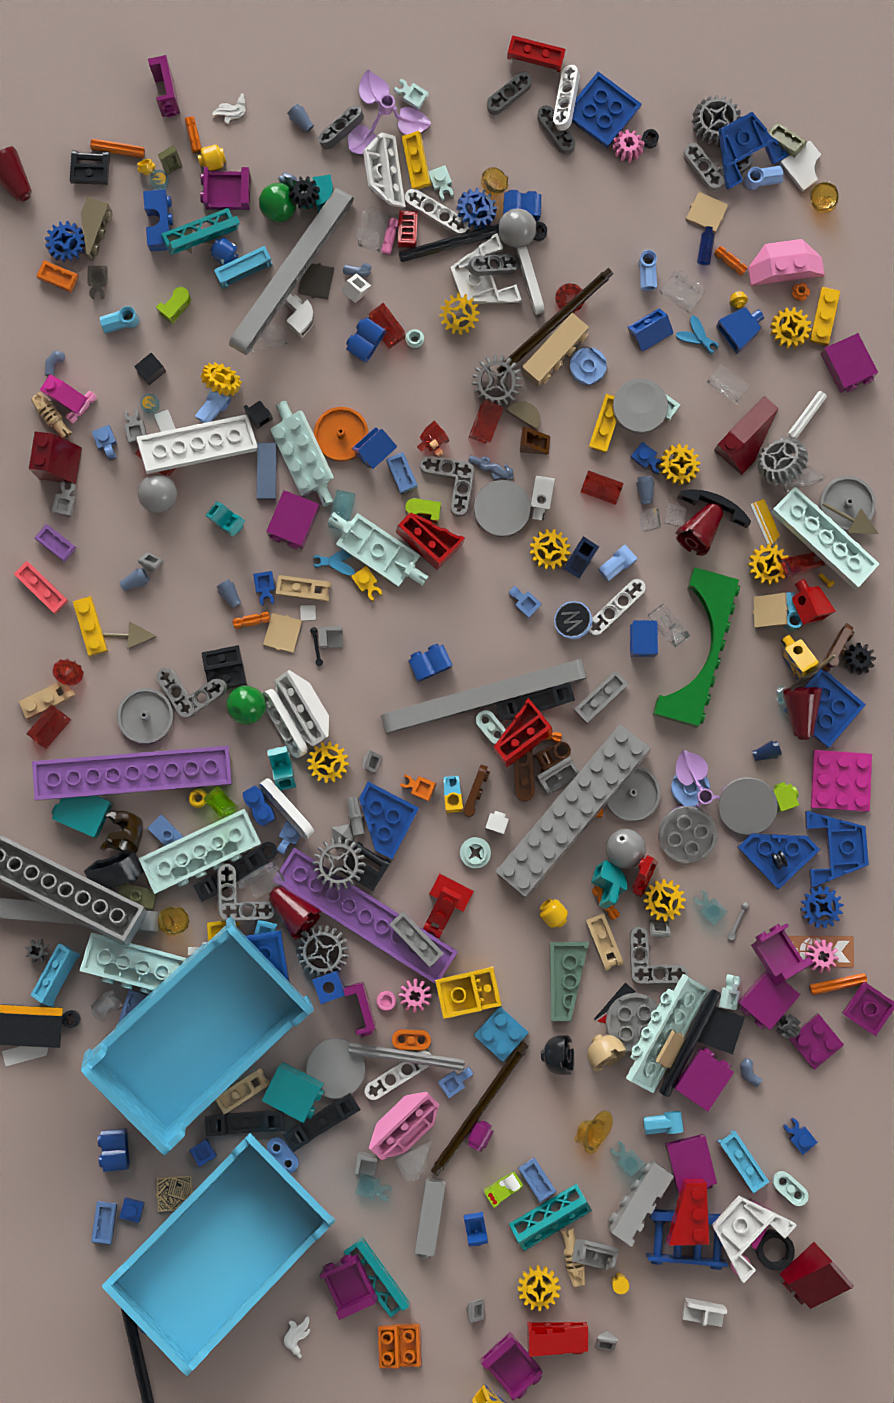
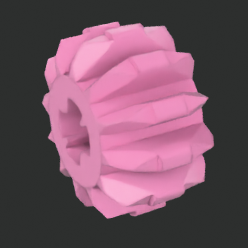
M627 129L625 134L620 131L618 137L614 138L612 149L616 151V157L621 156V161H624L626 158L630 163L632 158L637 160L639 155L643 153L644 141H641V135H635V130L629 133Z
M816 940L813 941L814 947L811 945L807 946L811 953H805V956L810 957L813 961L811 969L815 970L817 968L818 973H822L823 969L826 972H830L829 965L836 967V964L832 961L839 960L838 956H833L838 950L831 949L833 946L831 942L826 945V940H821L820 944ZM819 952L825 953L824 960L818 959V955L820 956Z
M414 979L413 986L409 980L406 981L409 988L401 986V989L406 993H399L398 995L399 997H405L400 1004L403 1005L407 1002L408 1005L405 1008L407 1011L412 1005L414 1013H416V1006L418 1005L421 1011L424 1010L422 1002L425 1005L430 1004L424 998L432 997V994H425V992L430 990V987L422 988L425 981H422L420 986H418L417 979ZM413 990L421 994V996H418L420 999L417 1001L414 998H410V995H412L410 992Z

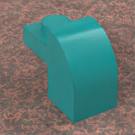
M331 174L312 177L316 181V186L320 188L318 193L320 198L315 200L318 213L333 193Z
M217 501L205 515L216 526L232 537L242 530L243 524L246 521L241 516L233 513L224 504Z
M287 747L267 750L277 788L280 791L295 788V776Z
M606 860L595 867L591 883L604 889L599 906L607 909L615 905L619 895L627 890V880L620 868Z

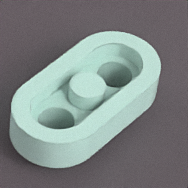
M483 710L476 716L477 726L491 743L496 744L499 739L494 737V733L500 732L502 736L506 730L504 726L488 710ZM487 717L489 722L487 724L482 723V718Z
M779 1171L773 1176V1186L793 1205L802 1206L808 1201L809 1195L807 1190L789 1173ZM781 1178H785L784 1184H779ZM799 1191L800 1196L795 1198L794 1193Z

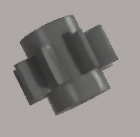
M39 939L37 944L35 940H30L32 945L25 947L28 950V954L25 957L33 958L32 963H36L38 958L41 962H44V956L50 955L47 952V947L50 945L42 944L43 939ZM40 947L39 954H35L36 948Z
M792 1014L784 1015L776 1023L778 1026L776 1032L786 1040L789 1037L795 1038L801 1031L798 1026L801 1022Z

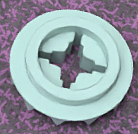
M478 837L469 838L462 844L460 849V857L463 863L471 868L483 867L488 863L491 856L489 844ZM471 846L474 849L482 847L479 852L482 859L476 856L469 859L472 854L469 847Z

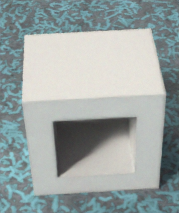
M355 274L346 281L341 291L356 303L366 295L371 285L358 274Z
M495 811L494 814L490 813L485 829L504 834L509 819L505 818L506 814Z

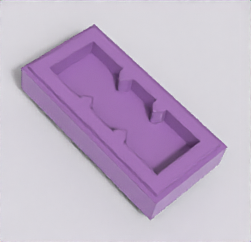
M47 524L34 538L64 562L67 561L77 548Z

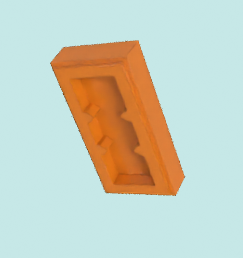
M43 260L36 275L37 279L72 293L79 278L78 274Z

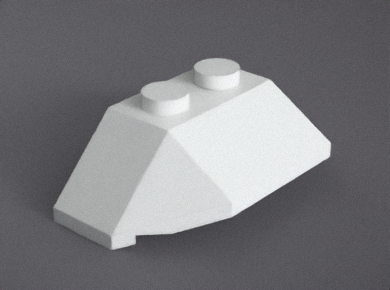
M381 132L363 150L368 187L376 196L389 205L405 208L396 138L393 135Z
M290 670L275 679V691L304 741L315 746L327 738L329 735V715L311 684Z

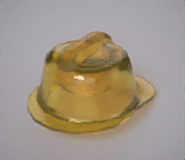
M604 1110L596 1115L593 1120H585L580 1123L574 1141L584 1146L588 1154L595 1153L610 1133L613 1125L612 1114Z

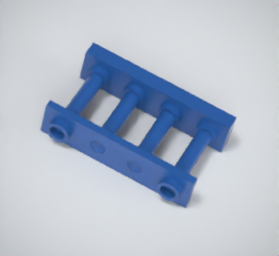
M654 1209L652 1214L649 1215V1218L654 1220L653 1223H655L653 1253H646V1258L648 1261H651V1264L663 1265V1262L706 1265L715 1270H722V1267H728V1262L725 1259H721L722 1243L715 1230L713 1258L701 1257L702 1245H694L693 1256H681L682 1245L674 1246L673 1255L661 1254L663 1224H665V1221H672L675 1210ZM708 1213V1225H712L721 1214Z

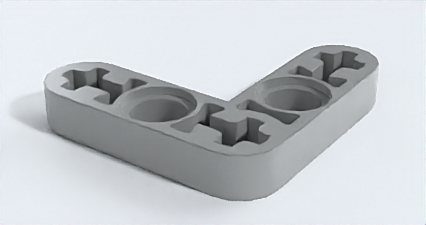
M688 144L684 150V158L706 188L710 191H718L724 187L723 165L716 168L698 144ZM689 151H696L695 156L693 154L689 155ZM752 155L743 159H747V163L744 162L739 165L740 174L751 167L753 162ZM705 163L708 166V170L701 171L698 165ZM717 179V185L715 183L711 184V180Z
M435 456L423 457L420 461V469L423 473L455 479L451 511L457 517L464 516L469 506L474 476L473 465L465 461ZM427 461H431V465L437 466V462H440L439 471H436V467L431 466L429 469H426V466L423 464H427ZM443 464H450L452 471L449 473L443 472L441 469ZM455 465H458V469L464 470V467H468V470L471 471V473L468 472L467 475H463L462 471H457V474H454ZM459 485H466L468 491L465 494H460L457 491V487ZM459 498L463 499L462 507L465 508L461 509V512H457V508H454V506H458Z
M162 668L157 673L158 682L178 714L182 717L193 716L224 695L227 690V685L223 680L213 679L189 695L173 669ZM164 672L170 673L169 680L163 679L165 677ZM215 684L221 685V687L219 688L220 692L213 691L210 694L209 691L213 690L216 687ZM175 687L181 690V695L178 698H175L172 694ZM200 693L206 695V701L203 704L197 699ZM184 704L190 705L189 712L183 711L185 709Z
M223 864L218 868V915L222 920L226 921L230 916L235 921L266 920L274 916L275 910L270 902H237L235 868L230 864ZM225 868L231 871V874L228 875V881H232V884L226 883L221 885V881H225V875H222L221 871H224ZM224 887L231 888V897H223L221 892ZM255 905H258L257 909H263L267 905L271 912L267 916H265L264 912L257 913L258 917H255ZM226 906L229 910H236L235 906H239L237 913L229 914V917L222 913ZM244 906H249L252 909V914L249 917H245L242 914Z
M639 926L634 927L630 931L631 977L635 982L641 984L678 983L680 979L675 975L670 976L671 980H668L669 972L667 968H671L670 972H677L678 968H680L684 975L688 976V970L682 965H649L648 932L645 928ZM637 930L644 933V937H641L640 942L641 944L645 943V947H634V943L638 944V939L634 937V933H637ZM638 949H642L645 952L644 959L640 961L634 957V953ZM648 968H651L650 975L652 980H648L649 976H643L642 980L635 976L639 969L644 973H649ZM659 968L665 972V976L661 980L656 979L654 976L655 970Z

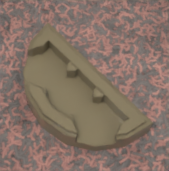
M517 401L506 409V412L533 429L538 430L540 414L533 404L526 401Z

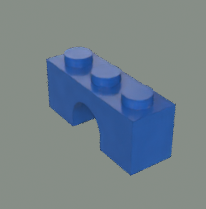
M165 189L143 191L144 209L147 216H158L160 218L157 225L146 227L147 246L150 252L168 250L161 237V233L171 230V225H174L173 215L169 211V207H172L171 196L167 195Z

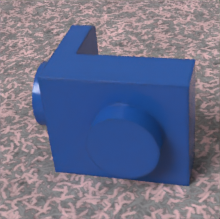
M483 1212L463 1215L468 1246L487 1244L488 1239Z

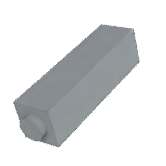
M426 1178L415 1245V1253L421 1258H430V1256L435 1255L446 1185L445 1180Z

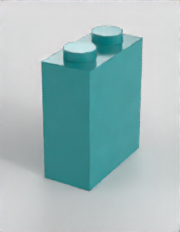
M99 796L60 799L59 804H55L51 813L53 815L52 819L89 836L98 838L107 819L105 816L111 810L113 802Z
M282 1062L278 1066L262 1101L304 1123L307 1118H312L316 1110L313 1106L316 1100L320 1101L324 1094V1090H322L324 1083Z

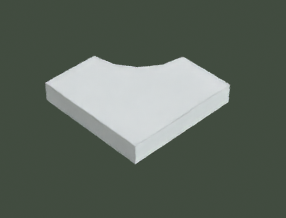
M811 141L807 142L806 146L795 158L789 155L780 162L781 167L802 193L818 181L815 174V163L820 158L821 153Z

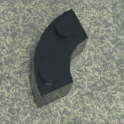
M122 851L111 858L97 860L84 870L87 879L109 890L127 882L136 881L138 876L144 872L136 853L130 851Z

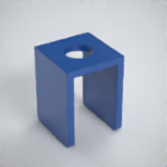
M374 427L352 450L367 467L374 469L397 448V445L383 429Z
M634 620L630 625V657H656L658 654V622L656 620Z
M338 970L312 980L321 1004L345 996L343 990L345 986ZM332 982L335 987L332 993L324 992V983Z

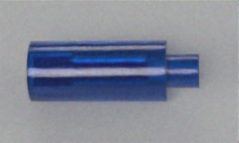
M706 226L705 232L701 233L697 263L700 265H710L715 238V234L712 233L713 227Z

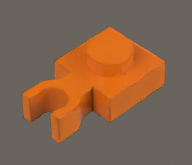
M405 774L404 777L409 779V784L404 785L401 783L400 786L405 789L412 788V795L429 802L437 784L420 776L415 781L411 776Z

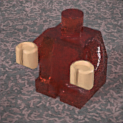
M434 420L424 429L419 437L422 442L416 447L420 452L426 448L430 452L433 450L435 455L440 457L443 455L442 450L439 448L440 445L446 444L450 440L445 431Z

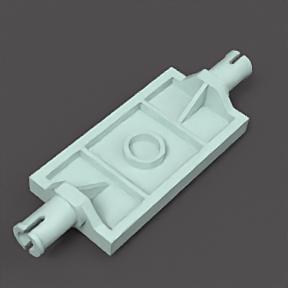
M282 401L276 405L282 421L270 429L301 496L317 492L322 506H328L334 502L327 489L328 482L334 479V476L303 411H297L292 415L287 401Z
M335 512L331 515L332 518H329L328 523L339 529L342 534L336 543L338 547L397 587H400L404 579L408 577L421 586L424 585L429 576L415 568V563L420 558L418 553L358 513L352 521L348 522Z

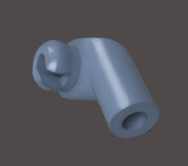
M287 172L282 173L283 175L278 177L280 183H288L290 186L293 185V179L298 181L295 176Z
M363 263L361 267L344 265L343 274L351 276L358 274L361 277H367L371 273V265Z
M53 351L46 359L45 376H54L55 364L65 360L63 352Z
M745 1058L740 1064L741 1076L758 1087L762 1078L753 1074V1061Z

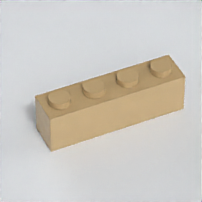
M571 313L522 367V373L538 387L542 383L546 384L551 378L550 374L553 370L557 371L563 365V359L566 356L570 357L576 350L575 346L579 342L582 344L589 336L587 334L589 326L575 314Z

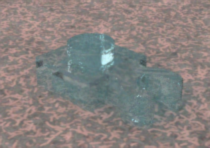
M701 890L700 893L703 894V900L699 901L696 897H693V901L703 906L700 912L712 925H715L727 913V910L715 898L709 900L707 892Z
M618 1141L621 1151L615 1152L612 1148L610 1151L614 1156L621 1158L617 1163L632 1177L645 1163L632 1149L627 1153L624 1144Z
M361 1174L355 1194L374 1200L376 1194L379 1195L381 1200L388 1201L389 1197L384 1196L383 1191H391L392 1187L390 1185L380 1186V1179Z

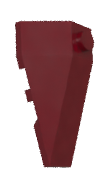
M764 396L717 444L714 451L742 475L755 462L778 411V407Z

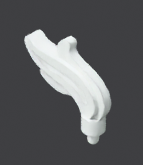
M244 94L240 95L237 104L234 106L228 103L220 104L219 108L213 111V117L223 116L225 117L226 124H230L231 120L244 116L246 112Z
M306 1316L305 1320L298 1326L295 1321H290V1329L284 1338L285 1346L294 1355H297L298 1358L302 1357L300 1354L301 1350L297 1345L298 1341L304 1339L310 1332V1329L305 1331L310 1322L309 1316Z

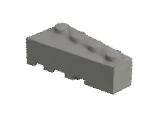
M651 1160L650 1163L646 1162L641 1170L643 1174L639 1180L636 1178L630 1186L631 1192L628 1196H623L619 1203L621 1207L617 1213L613 1212L608 1219V1227L611 1233L631 1247L635 1242L632 1239L634 1234L641 1232L645 1226V1216L651 1215L656 1206L655 1199H661L674 1177L671 1172L654 1160Z

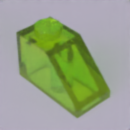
M217 786L203 798L222 818L236 812L234 808L238 806L220 786Z

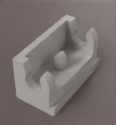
M569 756L536 778L546 794L549 795L573 780L579 773V770Z
M575 1239L572 1262L609 1270V1267L614 1269L619 1248Z

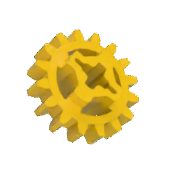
M457 293V298L450 295V301L444 300L446 306H440L444 310V313L439 314V316L444 317L441 324L447 323L445 329L452 328L453 334L456 330H459L460 335H462L463 330L469 333L470 326L475 328L473 322H479V319L475 318L476 315L480 314L479 311H475L478 304H472L473 298L467 300V294L463 298H461L460 293ZM460 301L459 306L455 308L449 307L452 303ZM467 304H468V305L471 307V309H472V315L469 314V313H467V310H466V305H467ZM460 309H463L462 312L466 316H468V318L460 317V319H457V315H455V313L451 311H459ZM447 313L452 315L454 319L453 324L449 322ZM462 321H470L467 325L459 327Z
M786 307L784 313L780 310L777 316L773 317V322L770 325V328L773 330L770 334L776 336L773 340L774 342L780 341V347L786 344V349L790 345L795 349L798 343L802 346L805 342L804 340H808V334L812 331L808 327L811 321H806L807 314L801 315L803 310L796 312V308L793 307L789 311L788 307ZM784 319V324H781V326H779L780 321ZM803 330L802 335L798 337V332Z
M216 362L213 365L211 363H208L207 366L205 365L200 375L203 378L202 383H206V388H212V392L217 391L219 395L225 394V396L229 394L234 396L235 393H238L242 381H240L241 377L236 375V371L230 370L231 367L226 368L224 364L218 365Z
M680 443L676 445V448L671 445L669 450L666 449L663 452L665 456H661L659 459L663 462L659 464V467L663 468L660 474L667 475L666 481L672 479L671 484H675L676 481H678L679 486L683 482L688 484L691 482L690 479L693 480L697 477L694 473L700 471L696 467L701 464V462L696 461L699 455H693L694 449L692 448L689 451L687 444L683 448H681ZM674 454L673 459L668 461L669 457ZM691 468L689 474L685 475L686 470Z
M546 529L545 534H542L540 531L538 532L539 538L533 537L532 540L535 543H530V548L534 550H531L529 554L534 555L533 562L538 561L537 567L544 565V570H547L548 566H551L553 571L555 570V565L559 568L562 567L561 561L567 562L568 559L565 556H570L571 552L567 551V549L571 545L565 544L568 538H562V532L557 535L556 529H553L552 533H549V530ZM549 538L545 543L541 542L543 539ZM555 541H559L562 547L558 546ZM549 546H552L553 551L551 553H548ZM538 552L542 553L544 560L539 556ZM556 556H557V557L561 556V557H560L559 559H557L556 561H552V562H551V559H552V558H554V557H556Z
M770 543L766 545V548L760 545L759 551L755 549L753 551L754 555L749 556V559L752 561L747 565L752 567L749 574L754 573L755 577L753 579L759 578L760 584H763L764 581H767L768 586L771 585L772 581L777 584L779 579L783 580L785 578L784 574L789 572L785 568L790 565V562L785 561L789 556H783L784 549L777 550L778 545H775L773 548H771ZM763 553H769V555L766 557H760V555ZM771 558V567L767 570L768 567L766 562L769 561V559ZM772 572L778 573L775 576H769Z
M331 741L328 742L327 746L321 742V748L314 746L315 753L309 752L312 759H307V762L312 763V765L308 767V770H314L311 775L313 777L318 775L317 780L319 782L324 778L327 784L329 779L335 783V777L338 776V778L342 779L341 773H347L344 766H349V763L345 762L348 755L342 754L345 751L344 748L338 750L339 744L337 743L333 747ZM328 750H333L337 752L339 755L332 756L329 754ZM321 753V759L315 762L318 754ZM326 758L334 760L331 763V767L323 765L326 762ZM341 762L339 770L335 773L336 765ZM318 769L326 770L328 775L321 774Z
M662 879L661 884L658 881H654V887L648 886L650 892H644L648 897L643 899V902L648 903L645 910H651L649 916L656 914L655 920H659L662 917L663 921H667V917L674 920V914L681 915L678 910L679 908H685L681 905V902L686 901V899L681 898L684 891H678L679 884L672 886V880L666 884V880ZM663 887L670 888V889L673 890L674 892H673V893H667V892H665V890L663 889ZM656 891L657 896L655 900L652 901V895ZM662 895L669 898L666 901L667 906L664 903H660ZM677 899V904H676L675 908L673 909V908H672L673 901ZM661 907L666 913H660L655 908Z
M539 1265L536 1266V1270H533L530 1266L529 1273L522 1272L524 1279H518L519 1283L522 1284L517 1286V1290L522 1291L519 1294V1298H525L523 1303L525 1306L530 1303L531 1310L535 1306H538L539 1311H541L542 1306L549 1309L548 1303L555 1305L554 1297L559 1298L560 1296L556 1290H560L561 1287L555 1284L559 1281V1278H553L554 1271L551 1270L548 1273L547 1266L543 1270L540 1269ZM542 1275L546 1276L551 1281V1283L546 1282L542 1278ZM535 1276L531 1282H528L531 1277ZM538 1280L540 1281V1284L542 1286L540 1295H538V1291L536 1290ZM547 1293H550V1295L543 1300L544 1296ZM528 1294L535 1296L536 1300L530 1298Z

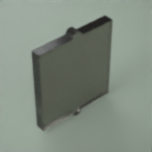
M311 263L300 280L298 294L328 300L335 268L321 265V263Z

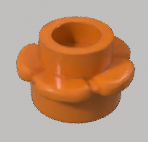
M796 283L792 287V296L798 301H803L810 295V289L805 283Z

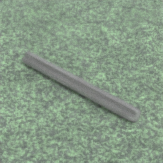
M350 1043L348 1049L349 1054L461 1071L464 1070L465 1061L462 1059Z

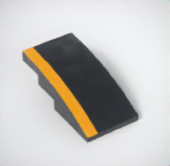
M0 1004V1045L60 1048L63 1007Z

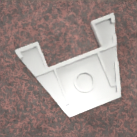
M497 233L491 236V239L479 245L471 254H467L450 267L461 298L467 294V300L474 299L472 304L520 303L522 301L516 284L497 290L492 275L474 276L468 271V263L473 257L493 255L503 251Z
M738 1196L712 1226L740 1280L745 1283L756 1269L741 1254L769 1224L784 1238L797 1225L785 1217Z

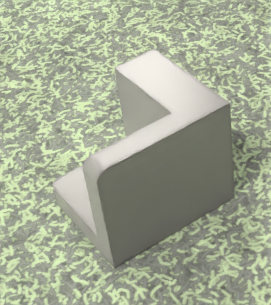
M342 626L318 627L319 646L321 649L343 647Z
M359 1151L354 1174L362 1173L374 1176L378 1156Z

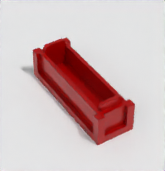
M512 35L507 59L511 60L512 58L555 69L560 73L566 49Z

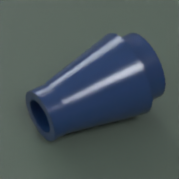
M772 740L752 751L755 761L777 759L778 756L782 755L778 741L773 742Z

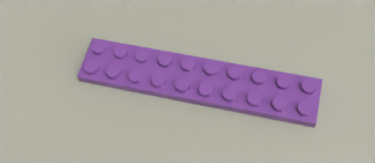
M229 746L32 761L35 801L232 784Z
M293 848L275 876V882L316 906L328 916L436 984L435 980L443 977L458 951L420 928L444 953L429 967L389 925L400 914L355 885L352 886L350 882H347L348 889H344L343 884H340V890H336V884L333 885L332 889H329V881L326 885H322L325 878L322 877L318 880L317 876L321 874L320 871L316 873L313 871L315 868H319V865H313L314 859L297 848ZM323 866L325 873L328 874L329 869ZM337 874L332 877L334 880L344 879Z

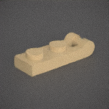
M278 575L276 595L329 602L330 596L328 591L331 589V582ZM316 587L321 588V594L315 593Z
M64 678L19 701L26 719H30L76 696L69 687L68 679ZM62 688L64 694L59 696L57 690Z
M602 913L585 920L605 971L610 970L612 966L623 965V959L605 914ZM613 952L614 958L608 960L606 954Z
M261 1067L226 1089L215 1099L223 1114L228 1113L269 1086L270 1081L263 1075L264 1071ZM255 1078H257L258 1082L260 1083L256 1087L252 1083V1080Z

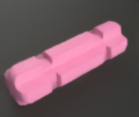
M390 218L388 221V227L383 240L384 244H382L381 248L383 254H391L397 232L396 229L399 224L398 219Z
M88 391L84 395L88 399L79 413L76 414L69 411L65 416L66 419L74 423L78 419L77 417L81 416L90 407L89 404H93L97 399L94 393Z

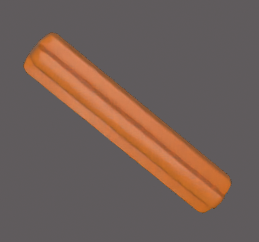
M91 139L90 142L91 149L95 151H107L113 154L144 158L145 149L141 146Z
M861 973L810 984L809 989L812 995L862 985L864 981L867 983L866 974Z

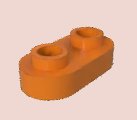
M399 1029L392 1036V1044L400 1050H425L431 1043L430 1034L425 1030ZM401 1035L406 1039L403 1043L398 1041V1037ZM419 1036H423L425 1038L424 1043L418 1042L417 1039Z

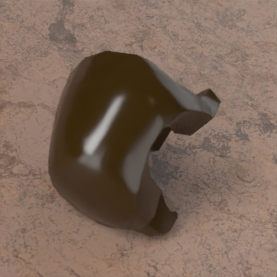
M111 810L107 812L105 817L110 818L122 830L108 834L100 849L105 851V849L110 848L137 853L143 834V821L141 818L127 811Z

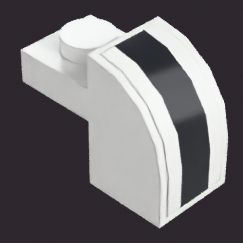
M290 294L285 304L294 313L286 320L287 325L302 339L310 331L314 323L312 305L308 300L303 303L298 296Z

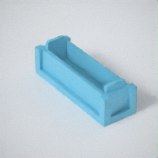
M263 246L214 269L222 289H228L229 285L267 267L270 269V266L273 264L266 247Z
M58 943L31 996L40 1003L53 1007L55 998L76 959L81 954L72 951L69 946Z
M731 1130V1134L722 1140H717V1142L722 1146L747 1183L749 1190L755 1193L769 1183V1180L736 1131Z

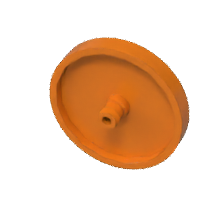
M334 407L327 410L319 417L314 428V436L323 455L337 462L350 461L358 457L352 448L369 433L367 423L362 415L348 407Z

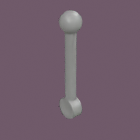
M746 902L742 903V910L732 932L728 933L729 940L736 938L735 932L745 910L749 908V904Z

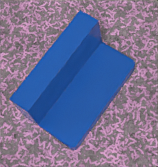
M660 308L628 326L629 333L637 339L642 351L674 333L668 315Z

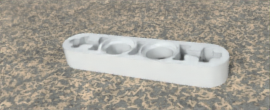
M575 65L566 66L561 73L553 116L555 127L561 131L568 129L572 123L580 79L579 71ZM572 87L570 92L564 93L566 88ZM570 103L568 107L561 108L562 104Z
M410 189L406 192L405 203L411 209L418 211L421 215L455 235L468 232V222L462 223L463 217H458V214L417 189ZM415 195L416 200H413L411 202L410 197H413ZM426 204H432L434 206V210L431 212H426L424 210V206ZM447 213L450 219L445 222L441 221L440 215ZM464 224V229L457 230V225Z
M527 246L516 248L535 316L545 313V308Z
M634 579L592 618L594 624H597L601 619L604 621L599 626L600 631H592L593 626H590L588 633L592 636L602 634L644 593L645 583L640 579ZM633 584H634V585H638V584H639V585L641 586V587H640V591H641V592L635 591V592L632 594V597H634V599H632L631 596H630V594H628V593H630V592L632 591V589L634 588V587H633ZM620 596H625L628 599L626 606L618 604ZM612 609L615 613L614 618L607 619L604 616V611Z
M273 689L263 692L262 694L266 701V711L290 753L295 758L305 755L308 750L307 745L277 692Z
M269 778L259 783V787L264 795L304 839L314 834V829Z
M420 1050L416 1052L431 1055V1053L427 1050ZM401 1062L366 1085L365 1094L369 1099L376 1100L429 1066L418 1064L417 1066L420 1069L416 1070L414 1063ZM404 1064L412 1066L413 1071L411 1074L405 1075L402 1073L401 1068ZM392 1074L395 1076L396 1082L394 1085H387L385 1083L387 1075ZM381 1079L382 1085L386 1090L383 1091L381 1087L377 1090L376 1096L373 1093L369 1094L370 1086L377 1087L380 1085L378 1080Z

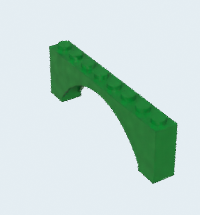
M696 567L692 570L687 589H691L696 594L708 616L711 630L709 654L702 670L688 685L669 695H659L657 697L653 716L695 728L704 723L706 713H703V710L710 701L709 688H713L715 683L714 670L718 669L721 658H718V655L725 646L726 640H723L724 633H728L730 628L729 615H733L736 604L733 603V600L740 591L739 579Z

